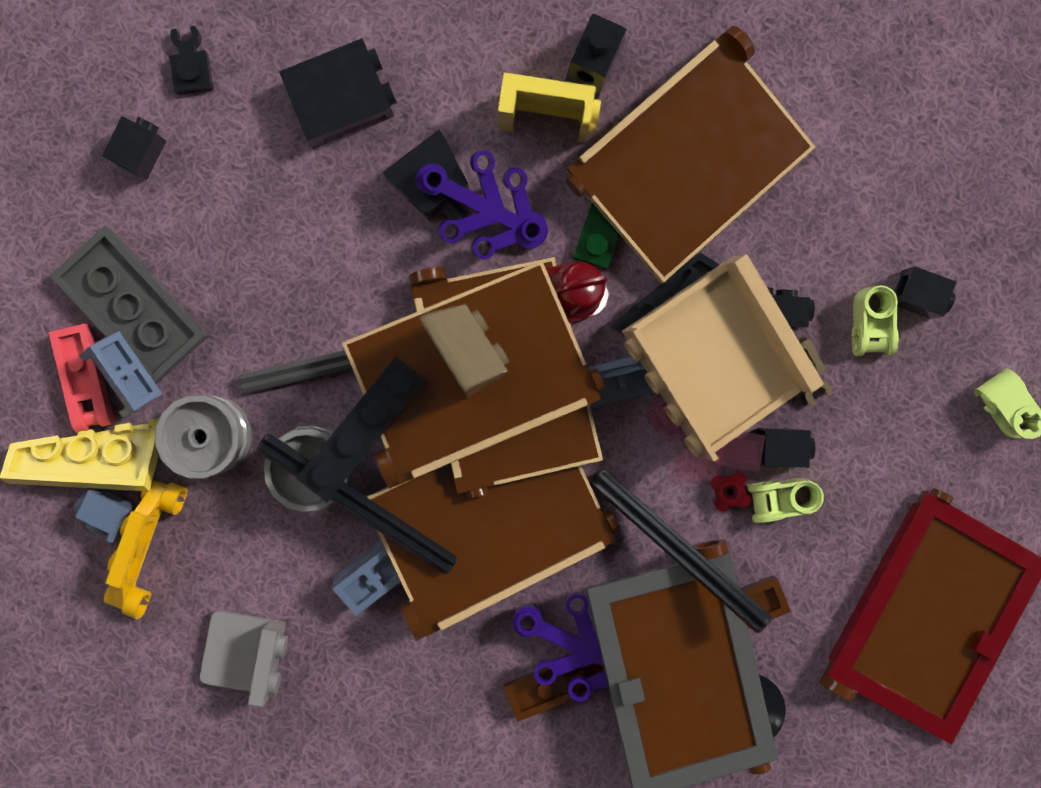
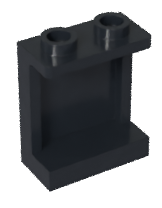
M363 38L279 71L306 140L313 149L327 144L325 138L380 116L386 115L387 119L394 117L390 106L397 104L389 82L381 85L377 72L383 70L375 48L367 50Z

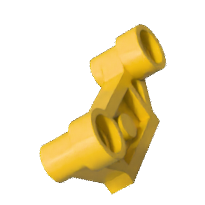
M153 479L150 492L141 491V502L134 511L130 512V515L124 519L121 525L120 535L122 538L118 549L111 555L107 565L109 574L106 584L109 587L104 595V603L121 609L123 615L138 620L146 611L148 604L140 605L143 598L149 603L151 592L137 587L136 582L161 512L165 511L177 515L182 510L188 493L186 487L173 482L167 485ZM179 495L184 498L183 502H177Z

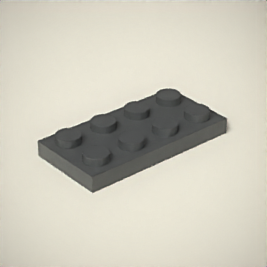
M102 227L50 275L57 285L106 337L120 331L156 385L209 337V334L109 227Z

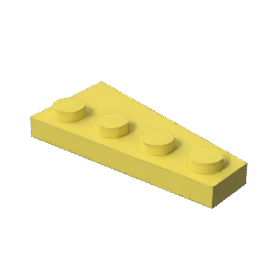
M160 418L149 419L146 424L134 426L131 423L115 425V429L95 432L93 429L80 431L77 436L60 438L57 435L11 443L3 464L0 479L7 484L150 492L159 456L155 446V429Z

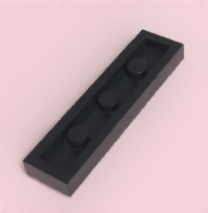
M395 356L296 479L327 503L426 380Z

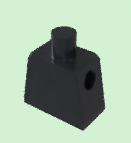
M592 13L571 59L565 82L595 86L594 99L598 100L624 42L627 29ZM579 71L590 74L594 79L584 78L579 74Z
M440 130L436 131L382 172L389 184L428 220L440 211L447 220H458L470 215L464 204L442 193L437 195L424 194L415 184V174L421 166L437 164L445 170L447 179L469 189L468 182ZM431 172L427 176V183L431 187H435L439 183V177L435 172Z

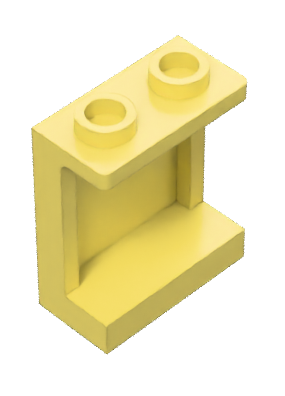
M504 73L498 108L499 130L513 132L516 110L579 120L578 142L585 143L588 132H595L601 100L594 99L595 86Z

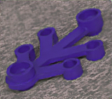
M477 151L470 159V166L478 175L484 197L447 179L445 170L437 164H426L417 170L415 184L422 193L427 195L442 193L478 212L458 220L448 219L441 222L438 227V235L443 241L455 243L461 239L463 234L496 222L510 229L490 238L485 236L476 237L471 243V252L475 257L488 259L493 256L496 250L515 243L521 247L532 249L540 246L545 241L548 234L547 222L542 215L531 210L525 190L528 178L522 169H508L502 178L505 188L511 191L516 214L504 208L493 174L495 158L488 151ZM481 155L488 159V165L484 170L480 169L477 165V159ZM431 172H435L439 177V183L435 187H431L427 183V176ZM514 172L520 176V183L516 187L510 183V176ZM530 223H533L536 227V232L532 237H528L526 234V227ZM449 224H453L456 228V234L452 238H447L444 233L445 227ZM485 240L488 243V251L485 254H480L477 249L478 244Z
M574 592L566 599V609L570 615L574 616L581 638L543 621L541 612L535 606L523 605L514 613L513 628L519 635L523 637L538 635L574 652L553 661H539L534 669V677L541 685H550L555 681L556 676L592 663L603 666L596 633L587 611L588 600L582 593ZM575 598H580L584 602V607L579 611H575L570 607V602ZM525 616H530L534 619L535 624L533 627L526 629L521 626L520 620ZM546 666L551 668L553 673L549 678H542L538 674L539 669ZM601 671L587 678L583 676L573 677L568 683L570 697L575 701L582 702L590 696L591 692L607 687L605 672ZM576 683H583L587 687L583 694L573 692L572 688Z

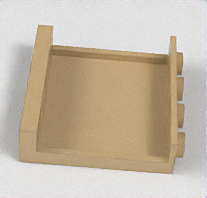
M747 254L730 257L622 331L627 339L624 342L627 352L636 362L640 361L647 371V374L644 375L647 384L656 394L660 393L667 403V406L664 407L667 416L676 426L680 425L687 435L684 442L690 452L697 458L700 457L715 462L719 459L715 453L775 409L801 391L812 393L824 385Z

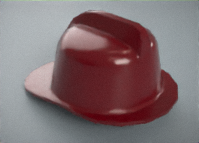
M570 262L546 268L569 323L590 318L600 313L606 306L609 292L605 287L607 278L595 266L586 262Z

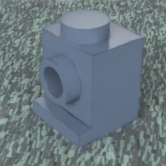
M92 489L80 496L74 507V512L77 513L75 518L85 522V527L88 530L100 535H107L108 533L106 541L114 544L122 538L120 528L124 519L138 505L106 489Z

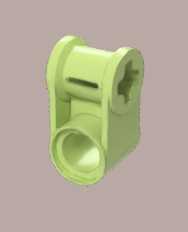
M887 286L863 288L854 297L852 352L855 356H863L865 353L884 352L886 356H893L897 352L899 342L897 330L898 301L894 291ZM872 294L877 295L880 300V307L876 312L872 311L869 307V298ZM870 338H879V341H870Z
M1006 368L974 390V395L976 397L980 395L986 404L984 409L992 416L1006 436L1024 439H1035L1041 436V409L1029 394L1022 379L1014 371Z
M804 478L781 481L771 480L747 485L748 492H752L755 510L752 520L755 523L773 522L786 517L811 514L821 508L824 501L823 491L818 484ZM807 486L810 491L809 500L804 504L798 505L795 500V494L800 487Z

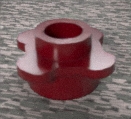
M735 472L732 476L722 477L716 475L712 478L710 485L715 490L716 500L714 505L718 510L726 511L729 507L733 506L745 508L750 504L751 497L746 493L745 483L747 482V477L745 474ZM732 488L734 494L729 495L727 489Z

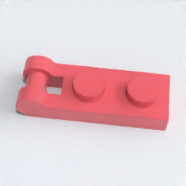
M81 324L48 332L73 430L78 433L90 430L91 426L97 424L102 427L115 424L116 420L112 405L109 402L103 374L91 357L85 362L79 357L86 348L95 344L91 325ZM92 400L94 410L87 412L83 402Z

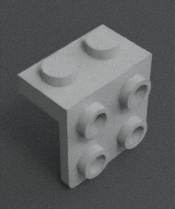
M223 610L214 612L210 619L200 672L201 682L208 685L250 692L248 704L263 707L272 695L276 696L281 680V673L277 672L279 658L283 659L288 643V636H284L286 622Z

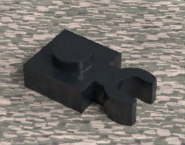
M190 26L192 36L187 42L180 40V33L176 28L171 29L170 32L172 43L179 49V54L169 55L174 92L177 95L214 90L209 54L206 50L197 51L202 38L195 26Z

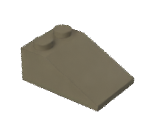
M465 304L429 313L420 318L429 337L467 398L507 374V369L504 365L510 361L498 342L491 345L484 332L489 330L478 310L471 313Z

